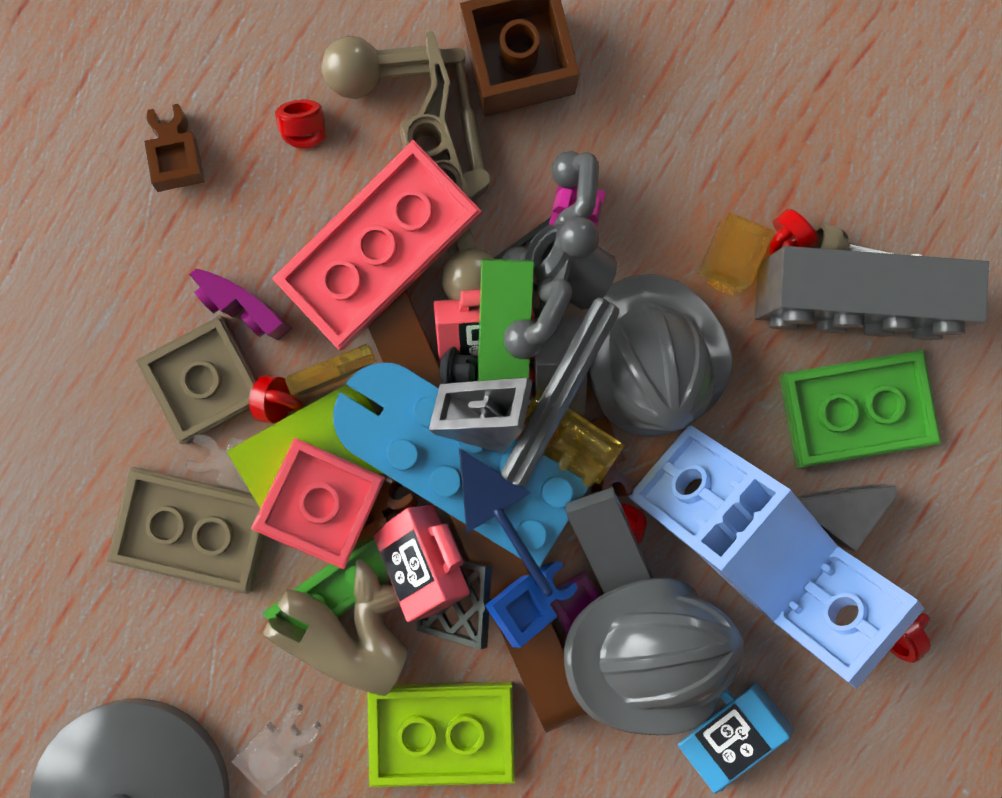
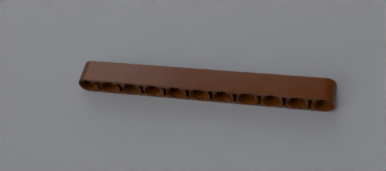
M405 290L368 326V329L383 363H393L405 367L439 388L440 384H443L440 380L439 364ZM451 516L469 560L492 566L490 601L521 575L531 576L522 559L474 529L466 533V524ZM552 621L521 648L512 647L501 631L546 733L588 715L578 704L569 688L564 668V649Z

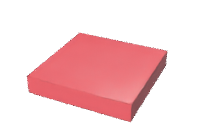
M294 438L251 530L344 570L384 483L385 477Z

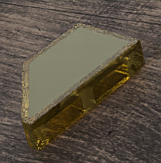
M364 344L288 375L285 381L292 396L303 397L350 377L360 369L376 362L370 345Z

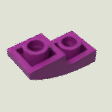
M197 268L189 274L199 285V288L194 292L195 295L212 313L215 314L220 310L229 316L235 317L240 311L245 309L246 311L240 316L258 337L266 333L268 336L279 340L292 329L269 305L233 282Z

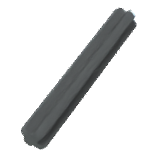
M598 297L590 306L502 469V477L512 484L524 487L528 483L620 313V309L615 304Z

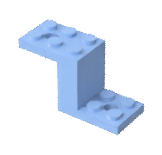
M692 425L683 431L632 490V494L628 496L636 505L698 553L752 606L855 689L862 684L925 609L913 596L838 547L789 488ZM695 479H702L701 485L695 492L684 495L685 489L690 482ZM849 605L858 606V616L851 624L846 626L836 625V616L842 608Z

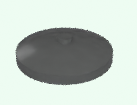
M141 698L115 700L87 711L64 727L53 738L41 756L34 772L30 791V798H230L226 766L220 750L208 732L195 719L180 709L163 702Z

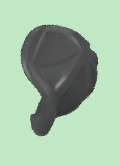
M642 274L629 276L613 283L603 299L615 304L620 309V313L587 372L589 382L604 415L619 429L639 436H662L690 426L715 405L729 382L733 358L723 327L706 302L691 288L675 279L657 274Z
M671 578L646 579L617 587L601 595L581 611L571 625L566 638L564 668L567 682L574 698L581 708L598 722L633 734H679L699 727L711 716L716 706L717 697L731 685L740 670L744 640L730 618L711 603L700 599L696 591L687 583Z

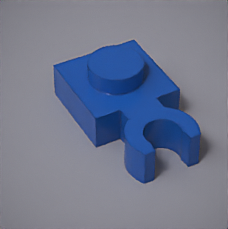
M561 561L549 562L540 568L553 590L551 596H544L530 575H521L485 605L512 647L521 648L557 617L550 603L554 600L569 599L576 592L578 587L575 583H565L559 589L553 584L554 574L563 567Z

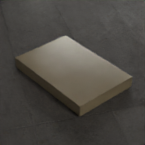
M131 467L107 562L248 594L252 591L265 535L251 530L260 508L250 493Z

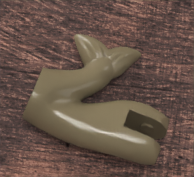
M360 559L356 561L354 621L359 639L358 642L350 637L333 611L322 601L307 593L287 589L279 600L278 607L287 615L309 625L307 630H304L288 621L270 618L263 635L276 646L336 681L359 690L386 696L398 679L408 652L406 645L383 623L384 613L400 607L393 585H381L377 574L370 565Z

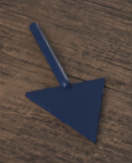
M459 448L466 533L495 516L544 596H551L553 593L551 586L504 512L506 508L526 497L531 492L507 481L502 477V474Z

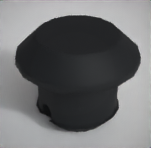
M451 347L442 356L440 380L443 384L477 381L478 359L474 355H461L456 347Z

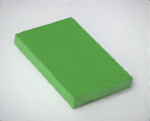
M924 350L779 374L795 467L802 468L941 444Z

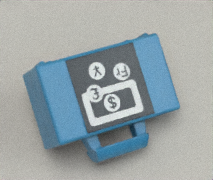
M754 682L736 697L726 689L717 697V700L721 697L726 705L678 743V747L715 794L719 791H724L728 784L779 746H782L783 743H788L794 731L791 723L757 682Z

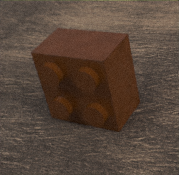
M470 0L460 3L462 29L484 117L575 95L580 74L561 0Z

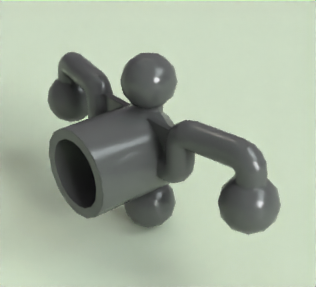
M568 151L557 156L552 163V177L561 188L577 189L576 202L558 215L554 225L541 229L533 238L528 248L522 246L511 247L501 258L532 260L534 262L533 281L538 283L537 294L542 301L546 302L536 323L527 319L515 320L505 330L504 345L507 352L514 358L531 359L538 354L543 347V343L556 331L569 302L581 310L589 309L595 299L598 297L603 298L614 281L617 271L615 256L598 246V229L591 220L587 219L595 209L599 176V162L595 155L589 152L579 154L574 151Z

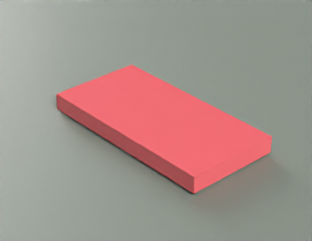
M412 140L272 279L338 350L343 351L483 215V212L430 156Z

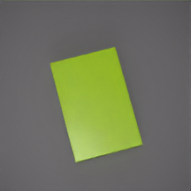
M345 384L226 451L260 509L294 438L380 476L384 474L346 449L339 440L334 428L333 411L340 392L376 414L366 396Z
M512 681L394 684L386 696L367 692L369 787L515 783Z

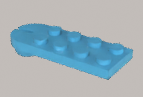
M376 363L357 371L347 381L348 387L366 396L384 409L378 416L340 392L334 406L333 422L341 443L355 456L466 524L459 448L502 474V469L518 438L502 454L435 435L429 431V426L439 388L405 367L393 363ZM544 454L528 483L523 487L531 493L504 510L538 567L543 563L569 520L566 514L565 503L582 498L590 483ZM495 516L474 529L521 559Z

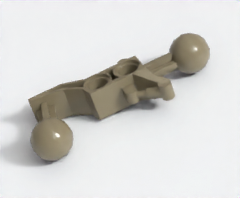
M433 31L426 32V46L376 50L362 37L347 35L334 40L324 53L321 71L327 85L341 97L358 99L367 96L378 85L380 80L429 75L430 90L420 112L400 123L403 146L405 148L412 140L416 142L422 136L434 137L439 142V146L432 151H425L430 158L472 201H475L484 194L489 186L490 175L484 167L476 115L471 106L464 66L465 51L461 48L439 49ZM447 68L456 69L463 110L461 118L471 170L466 173H462L446 124L450 88ZM470 228L447 249L450 258L444 264L441 281L442 288L450 300L460 301L461 291L479 290L481 259H495L486 251L477 249Z

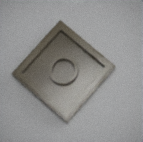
M221 315L136 360L179 444H187L250 410V391L258 379L227 320Z

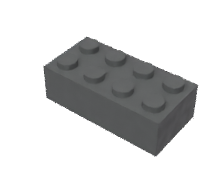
M784 246L758 264L755 320H769V328L781 330L799 329V324H817V331L823 333H846L847 328L864 327V335L877 337L895 336V331H912V338L918 340H941L943 335L965 334V327L986 322L989 261Z

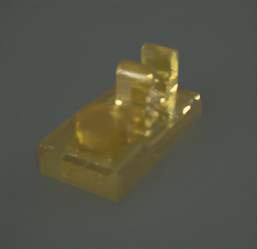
M540 391L533 398L528 407L523 430L541 399L543 391ZM568 408L543 454L551 460L557 461L558 467L565 472L569 469L583 479L582 484L591 487L595 482L600 485L625 445Z

